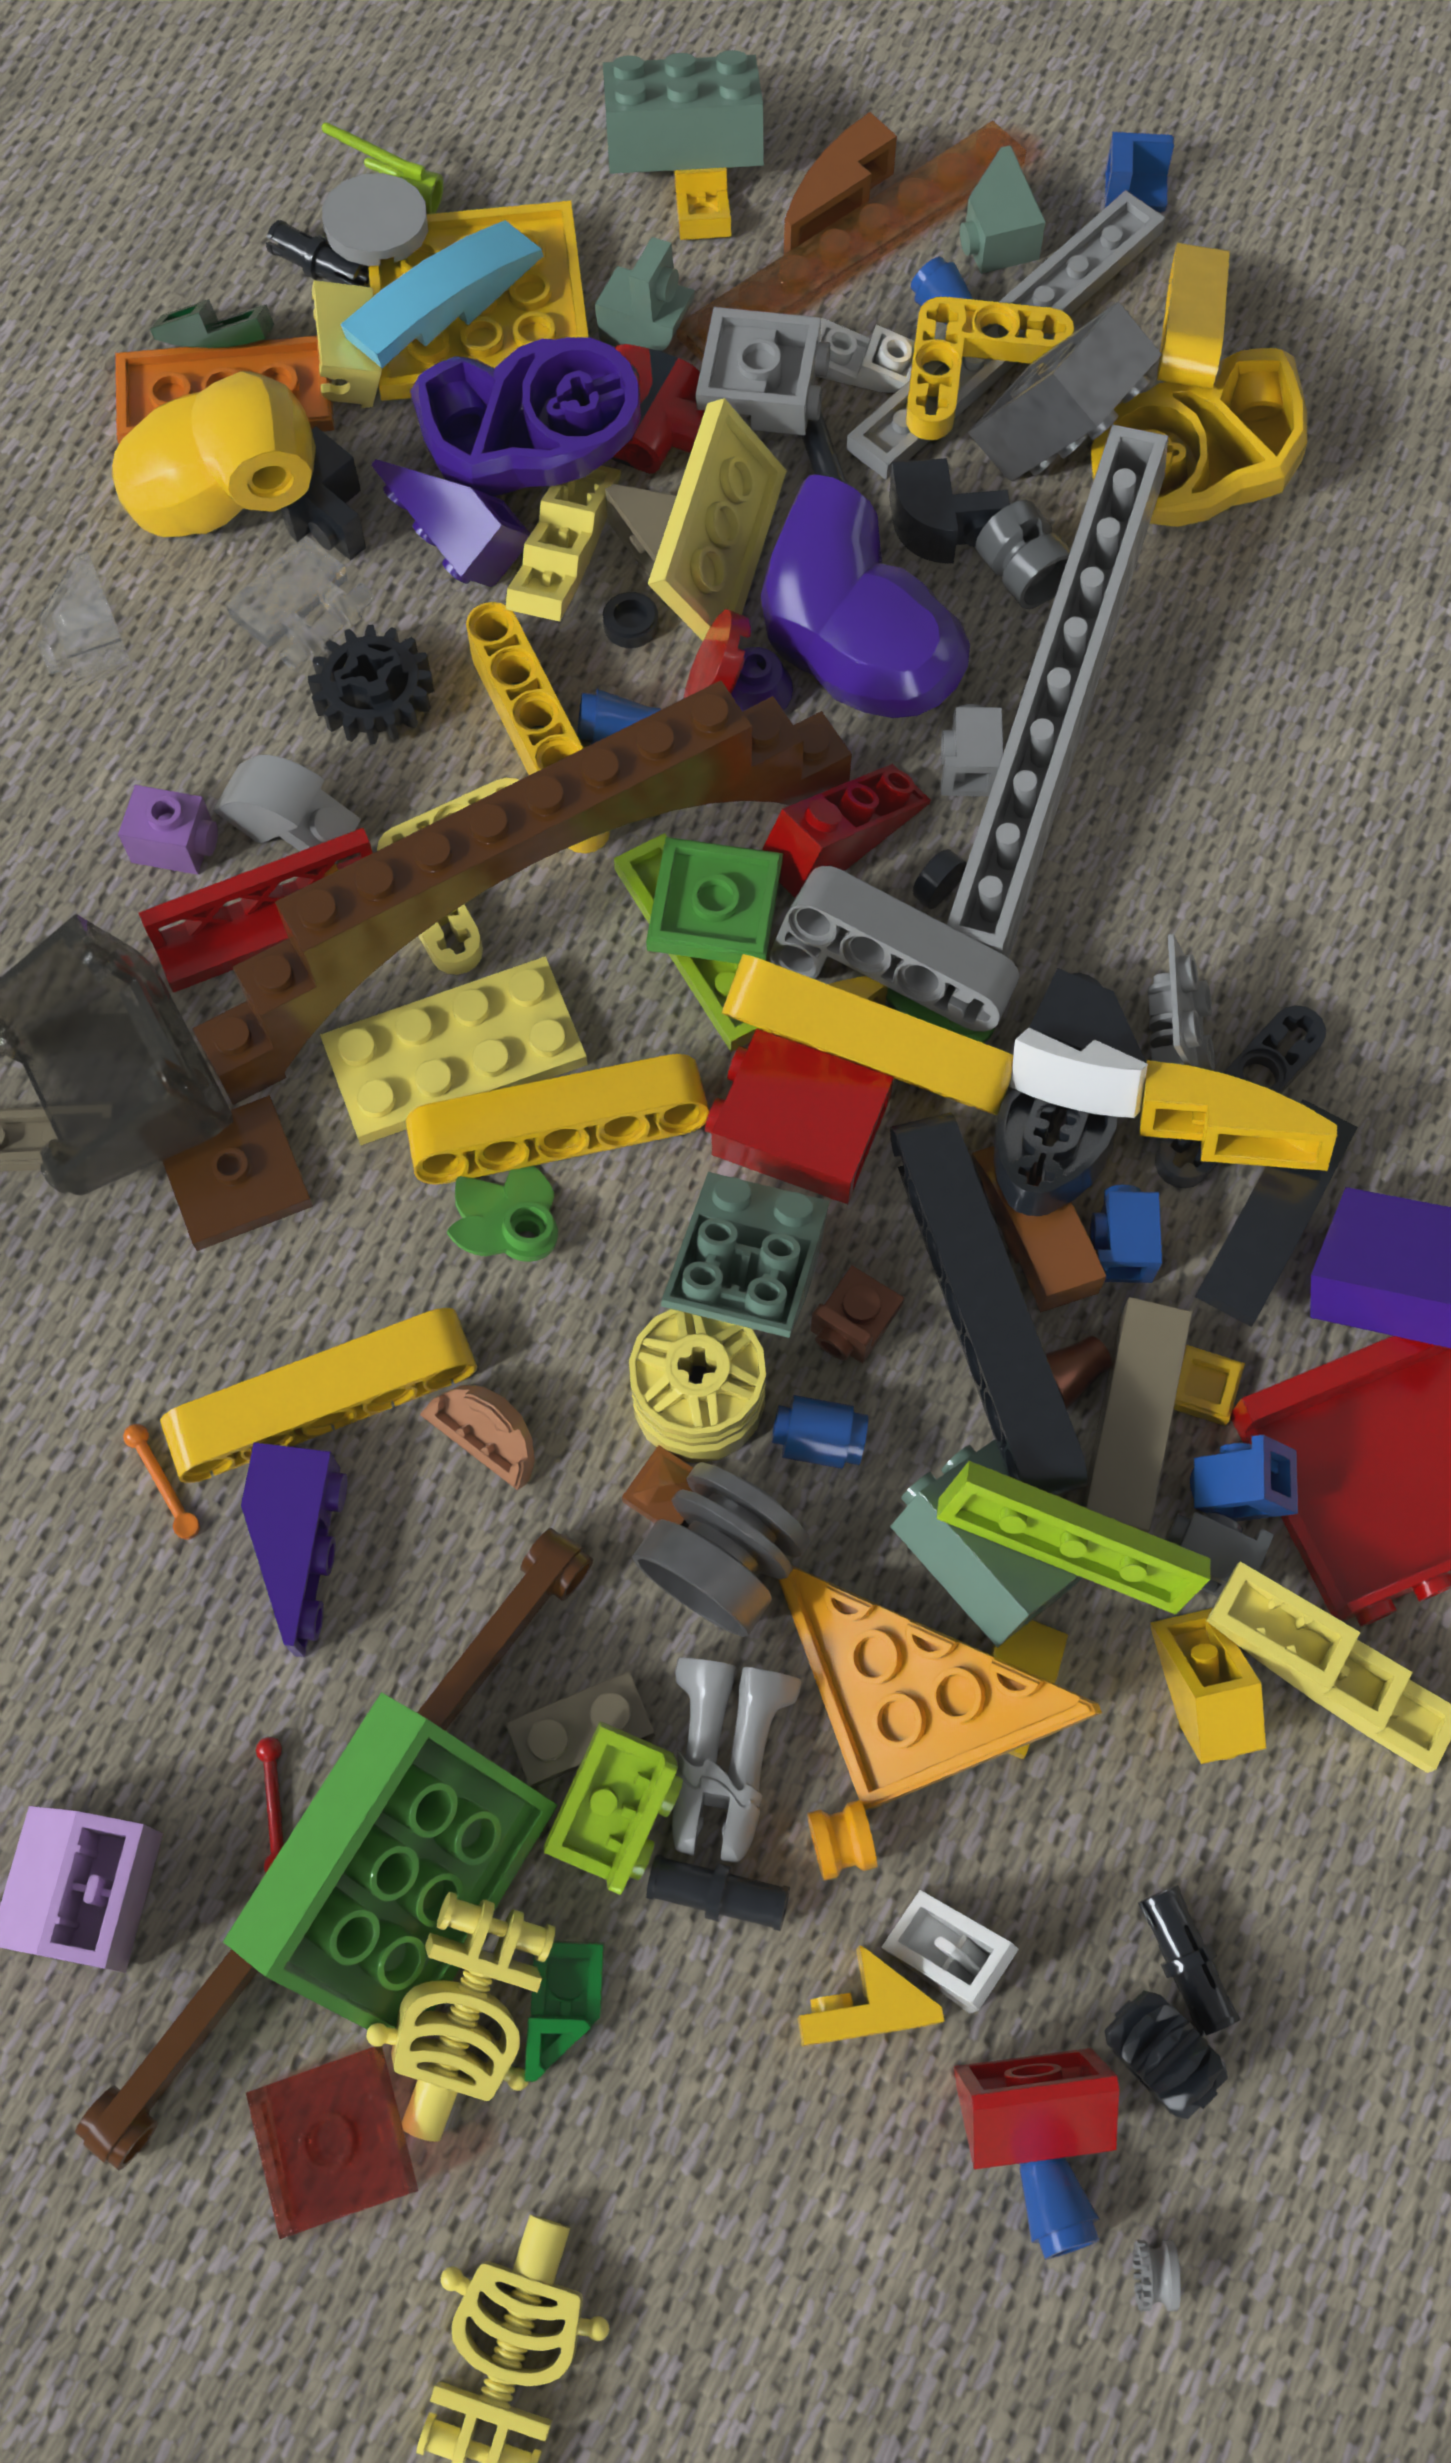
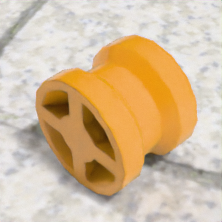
M861 1800L849 1802L843 1811L833 1814H827L821 1809L807 1813L811 1838L823 1881L837 1878L842 1869L856 1866L862 1871H867L878 1867L869 1822Z

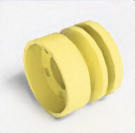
M669 1309L655 1316L637 1336L629 1359L634 1414L646 1439L654 1446L658 1447L660 1445L679 1459L690 1463L717 1461L741 1449L757 1430L765 1406L766 1368L764 1349L751 1328L674 1309ZM694 1366L706 1368L702 1383L694 1384L689 1382V1376L692 1375Z

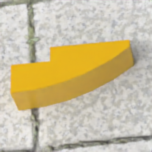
M1147 1060L1148 1066L1141 1104L1139 1136L1202 1141L1201 1161L1328 1170L1337 1137V1125L1303 1104L1246 1080L1194 1066Z

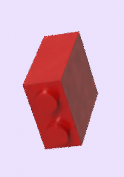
M756 1028L748 1048L738 1046L732 1058L727 1080L733 1083L726 1100L717 1097L709 1111L705 1132L711 1133L712 1155L848 1205L889 1105L894 1077Z

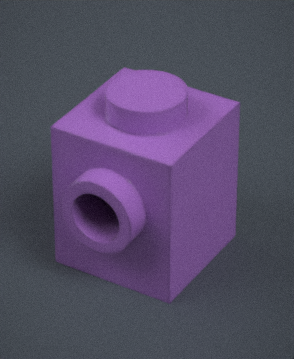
M135 785L118 836L131 863L198 875L204 855L211 856L215 850L218 828L216 822L212 821L202 796Z

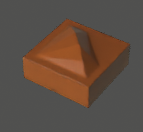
M658 1445L623 1494L622 1501L653 1523L663 1519L684 1526L686 1521L675 1509L672 1498L681 1489L693 1492L686 1479L693 1467Z

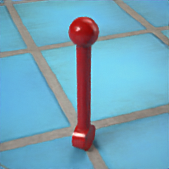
M269 1736L262 1738L256 1746V1755L263 1762L271 1852L264 1862L265 1873H267L284 1846L277 1760L282 1754V1745L277 1738Z

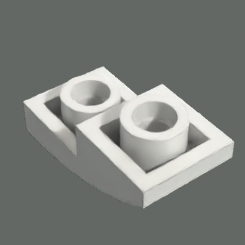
M821 317V341L830 342V361L827 377H816L888 393H896L910 380L915 346L914 340L878 325L875 326L871 338Z
M1028 1028L1015 1039L1010 1087L1029 1096L1066 1108L1093 1114L1134 1118L1141 1110L1148 1064L1097 1040H1093L1085 1049L1078 1051Z

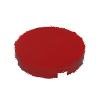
M725 609L717 616L698 650L690 670L683 699L720 680L730 694L732 693L745 661V651L738 648L740 635L746 638L751 636L749 618Z

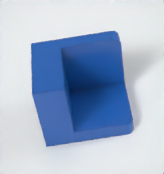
M1112 133L1105 169V208L1126 190L1156 212H1164L1166 210L1168 171L1174 149V137L1172 135Z

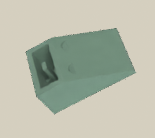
M708 1172L662 1297L661 1307L790 1338L808 1295L816 1268L830 1201Z

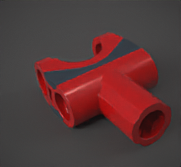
M622 344L616 346L615 349L630 362L635 372L634 374L640 388L641 420L631 440L611 459L652 474L660 469L672 447L688 453L692 451L705 410H697L696 390L700 371L691 363L664 352L636 345Z

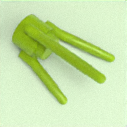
M325 122L322 124L321 128L325 134L370 156L364 159L365 167L379 173L403 178L418 189L426 202L427 214L437 212L443 194V176L441 174L425 170L423 165L406 161L330 123Z

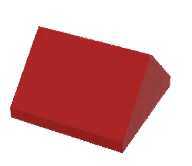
M1092 2048L954 2066L957 2092L974 2170L1116 2150L1119 2108L1118 2078Z

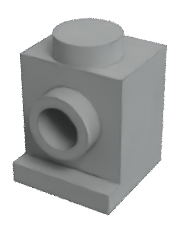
M965 704L956 707L953 712L952 730H942L941 765L944 766L940 785L941 796L990 795L1003 756L1002 708L983 707L978 704Z

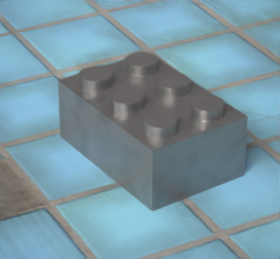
M1118 301L1032 362L968 433L1007 479L1013 481L1027 471L1036 476L1048 467L1058 455L1065 458L1083 443L1088 435L1093 440L1105 432L1119 416L1114 408L1121 400L1124 404L1129 402L1147 386L1151 379L1147 376L1146 372L1162 354Z

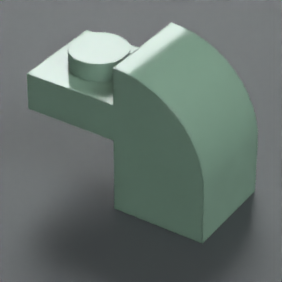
M651 237L633 270L619 266L616 267L595 303L599 340L615 347L622 344H630L661 352L668 347L690 309L695 295V290L678 285L679 273L677 269H674L671 242Z

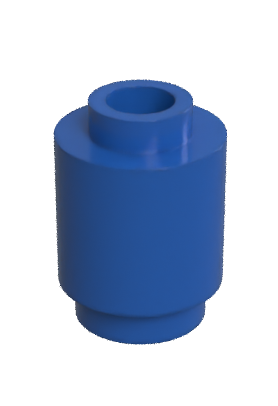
M793 1395L790 1407L778 1405L773 1427L772 1443L783 1445L782 1458L840 1469H843L845 1463L860 1465L867 1436L868 1415L855 1413L853 1405Z

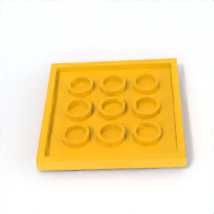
M571 200L427 214L428 233L420 248L408 258L395 263L394 257L380 259L381 265L368 266L370 287H372L373 296H375L383 288L428 257L468 235L504 220L540 247L543 252V257L469 325L459 317L456 318L426 347L415 338L385 367L381 368L382 372L378 384L381 401L411 398L410 391L420 374L435 364L454 356L478 359L495 368L518 347L539 339L556 340L566 337H588Z

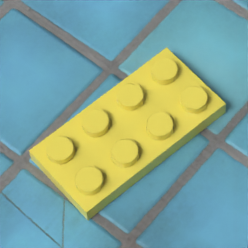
M725 398L707 403L648 581V585L702 641L717 616L725 609L742 615L787 472Z
M546 956L320 1034L360 1145L406 1130L407 1116L419 1106L546 1080L588 1065L587 1056Z

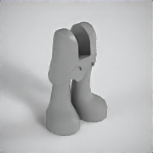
M678 1658L675 1670L676 1683L690 1697V1724L686 1755L677 1750L678 1770L676 1776L683 1778V1783L674 1805L672 1816V1834L675 1850L689 1855L695 1854L698 1836L703 1828L704 1817H702L704 1805L727 1809V1819L723 1822L722 1827L723 1844L721 1860L732 1863L740 1862L751 1847L761 1813L759 1808L763 1796L759 1792L764 1750L773 1717L778 1710L796 1702L800 1693L802 1679L774 1671L742 1667L736 1727L727 1775L724 1769L717 1764L723 1720L734 1683L736 1666L704 1659Z

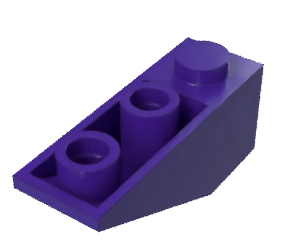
M375 459L372 463L373 469L385 482L383 487L384 493L396 505L410 513L415 520L412 524L413 529L422 539L439 549L445 557L442 561L443 566L460 582L468 584L470 581L492 587L499 582L523 552L524 543L530 536V532L503 500L471 487Z
M254 1442L241 1508L283 1644L294 1656L305 1657L308 1640L317 1641L322 1628L324 1604L323 1601L316 1600L320 1575L329 1576L333 1568L336 1540L335 1537L328 1536L332 1511L341 1512L345 1504L347 1474L340 1473L341 1467L330 1451Z

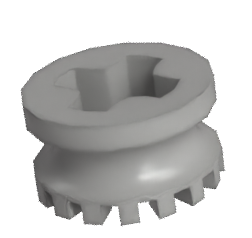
M1135 2240L1133 2244V2268L1140 2269L1141 2273H1133L1134 2279H1141V2283H1135L1134 2285L1138 2309L1140 2311H1150L1154 2303L1160 2302L1165 2305L1167 2311H1178L1181 2299L1179 2259L1174 2241L1162 2240L1160 2247L1153 2249L1148 2246L1146 2240Z

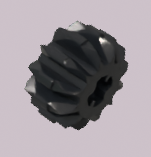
M1144 1990L1132 2002L1128 2000L1114 2014L1116 2018L1104 2030L1108 2046L1125 2067L1138 2079L1141 2085L1170 2114L1189 2119L1200 2107L1204 2109L1218 2095L1217 2090L1228 2079L1225 2064L1208 2044V2041L1162 1995Z

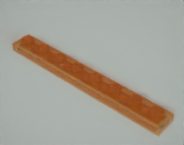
M994 121L989 122L684 319L677 330V338L702 362L714 307L795 315L968 202L969 196L1001 147L1011 145L1020 167L1025 164L1027 150Z

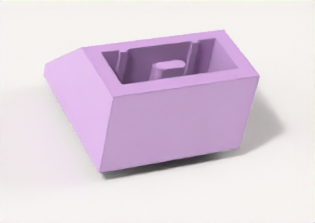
M29 1806L0 1904V1948L126 1973L163 1833L140 1823L79 1811Z

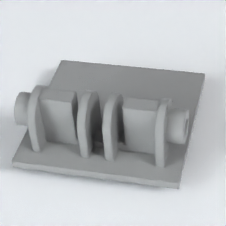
M1169 934L1170 973L1157 974L1153 977V984L1148 987L1149 1016L1151 1017L1149 1027L1151 1031L1155 1032L1150 1036V1045L1153 1047L1151 1048L1152 1061L1189 1065L1213 1071L1215 1070L1214 1046L1211 1036L1204 1035L1203 1017L1212 1015L1210 989L1206 980L1199 981L1197 965L1193 954L1185 955L1175 935Z

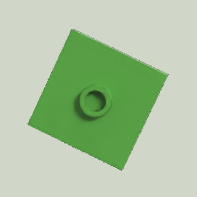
M666 837L646 939L647 951L737 964L740 963L742 954L766 961L783 863V853Z

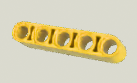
M1177 242L1166 296L1160 353L1162 355L1159 357L1157 371L1158 381L1208 389L1213 388L1224 338L1229 250Z
M482 603L473 608L466 621L473 664L528 775H531L583 749L514 612L506 610V605L502 603ZM515 682H521L520 684H515V685H512V684H511V683H515ZM535 726H545L540 729H530ZM611 830L569 847V849L585 854L595 852L602 848L609 840Z
M742 954L721 1012L741 1022L890 1075L894 1079L994 1115L999 1113L1001 1103L1011 1080L1013 1055L745 954Z
M668 1054L428 1103L417 1107L409 1113L406 1118V1130L415 1176L424 1183L438 1185L456 1182V1179L460 1176L476 1178L684 1135L704 1126L709 1114V1107L695 1059L684 1054Z
M439 1308L182 1404L165 1413L160 1422L179 1480L183 1483L201 1482L211 1478L210 1471L216 1476L250 1463L254 1442L292 1447L333 1431L332 1424L336 1430L393 1408L392 1401L396 1407L451 1386L450 1379L452 1378L454 1384L464 1381L477 1371V1364L457 1312L453 1308Z

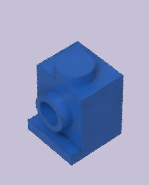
M1115 1185L1104 1190V1204L1101 1212L1092 1213L1090 1222V1241L1094 1250H1098L1097 1256L1106 1274L1104 1282H1153L1162 1265L1159 1192H1141L1140 1188L1133 1185Z
M1265 1435L1252 1436V1444H1226L1220 1447V1454L1195 1457L1194 1468L1190 1474V1488L1194 1497V1508L1204 1513L1221 1514L1236 1522L1298 1514L1296 1450Z

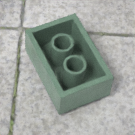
M728 50L719 53L716 57L695 58L691 54L675 53L667 56L665 59L643 60L640 57L629 55L619 57L614 62H603L610 174L764 166L763 99L756 55H746L741 51Z

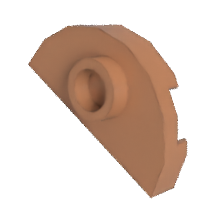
M461 1385L432 1399L420 1415L516 1490L525 1486L529 1481L535 1463L532 1436L522 1415L505 1397L485 1387Z

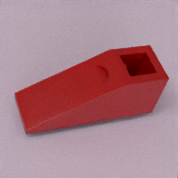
M892 763L783 808L762 850L783 853L779 883L796 899L808 876L815 868L832 866L846 871L928 806L931 799L914 784V781L908 774L899 770Z

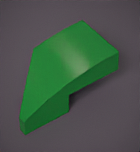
M553 1941L552 1948L545 1962L537 1961L535 1955L533 1956V1966L538 1969L542 1981L538 1992L532 1991L531 2013L528 2017L525 2081L535 2082L601 2017L605 1942Z

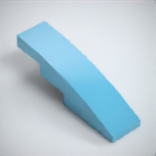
M506 220L468 235L423 260L379 291L340 324L347 340L383 368L415 338L426 347L456 318L459 317L469 325L543 257L542 249Z

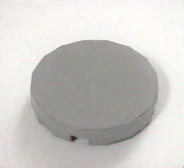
M376 173L361 174L347 179L329 192L322 206L323 228L331 248L346 260L354 263L376 266L381 265L380 259L394 257V263L406 259L421 247L428 233L426 202L416 187L400 177Z

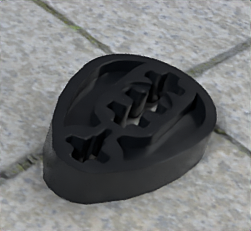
M1016 1089L1010 1091L1003 1099L997 1117L993 1159L997 1183L1009 1206L1016 1212L1024 1215L1043 1216L1074 1201L1094 1183L1104 1170L1114 1147L1117 1117L1066 1108L1029 1096ZM1060 1109L1067 1110L1066 1122L1060 1129L1059 1140L1053 1147L1046 1146L1047 1137L1054 1127L1055 1114L1059 1113ZM1038 1176H1042L1039 1186H1031L1035 1185Z

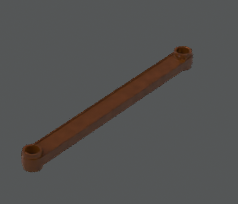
M553 1528L546 1530L523 1559L520 1570L525 1573V1576L417 1713L446 1731L549 1597L555 1595L561 1601H564L578 1588L594 1561L592 1557L585 1553V1548L565 1533L560 1534ZM232 1949L229 1951L123 2088L120 2090L114 2085L107 2089L82 2117L75 2133L84 2140L83 2145L103 2163H111L117 2170L123 2169L137 2156L149 2141L158 2125V2122L149 2115L150 2110L254 1978L258 1970Z

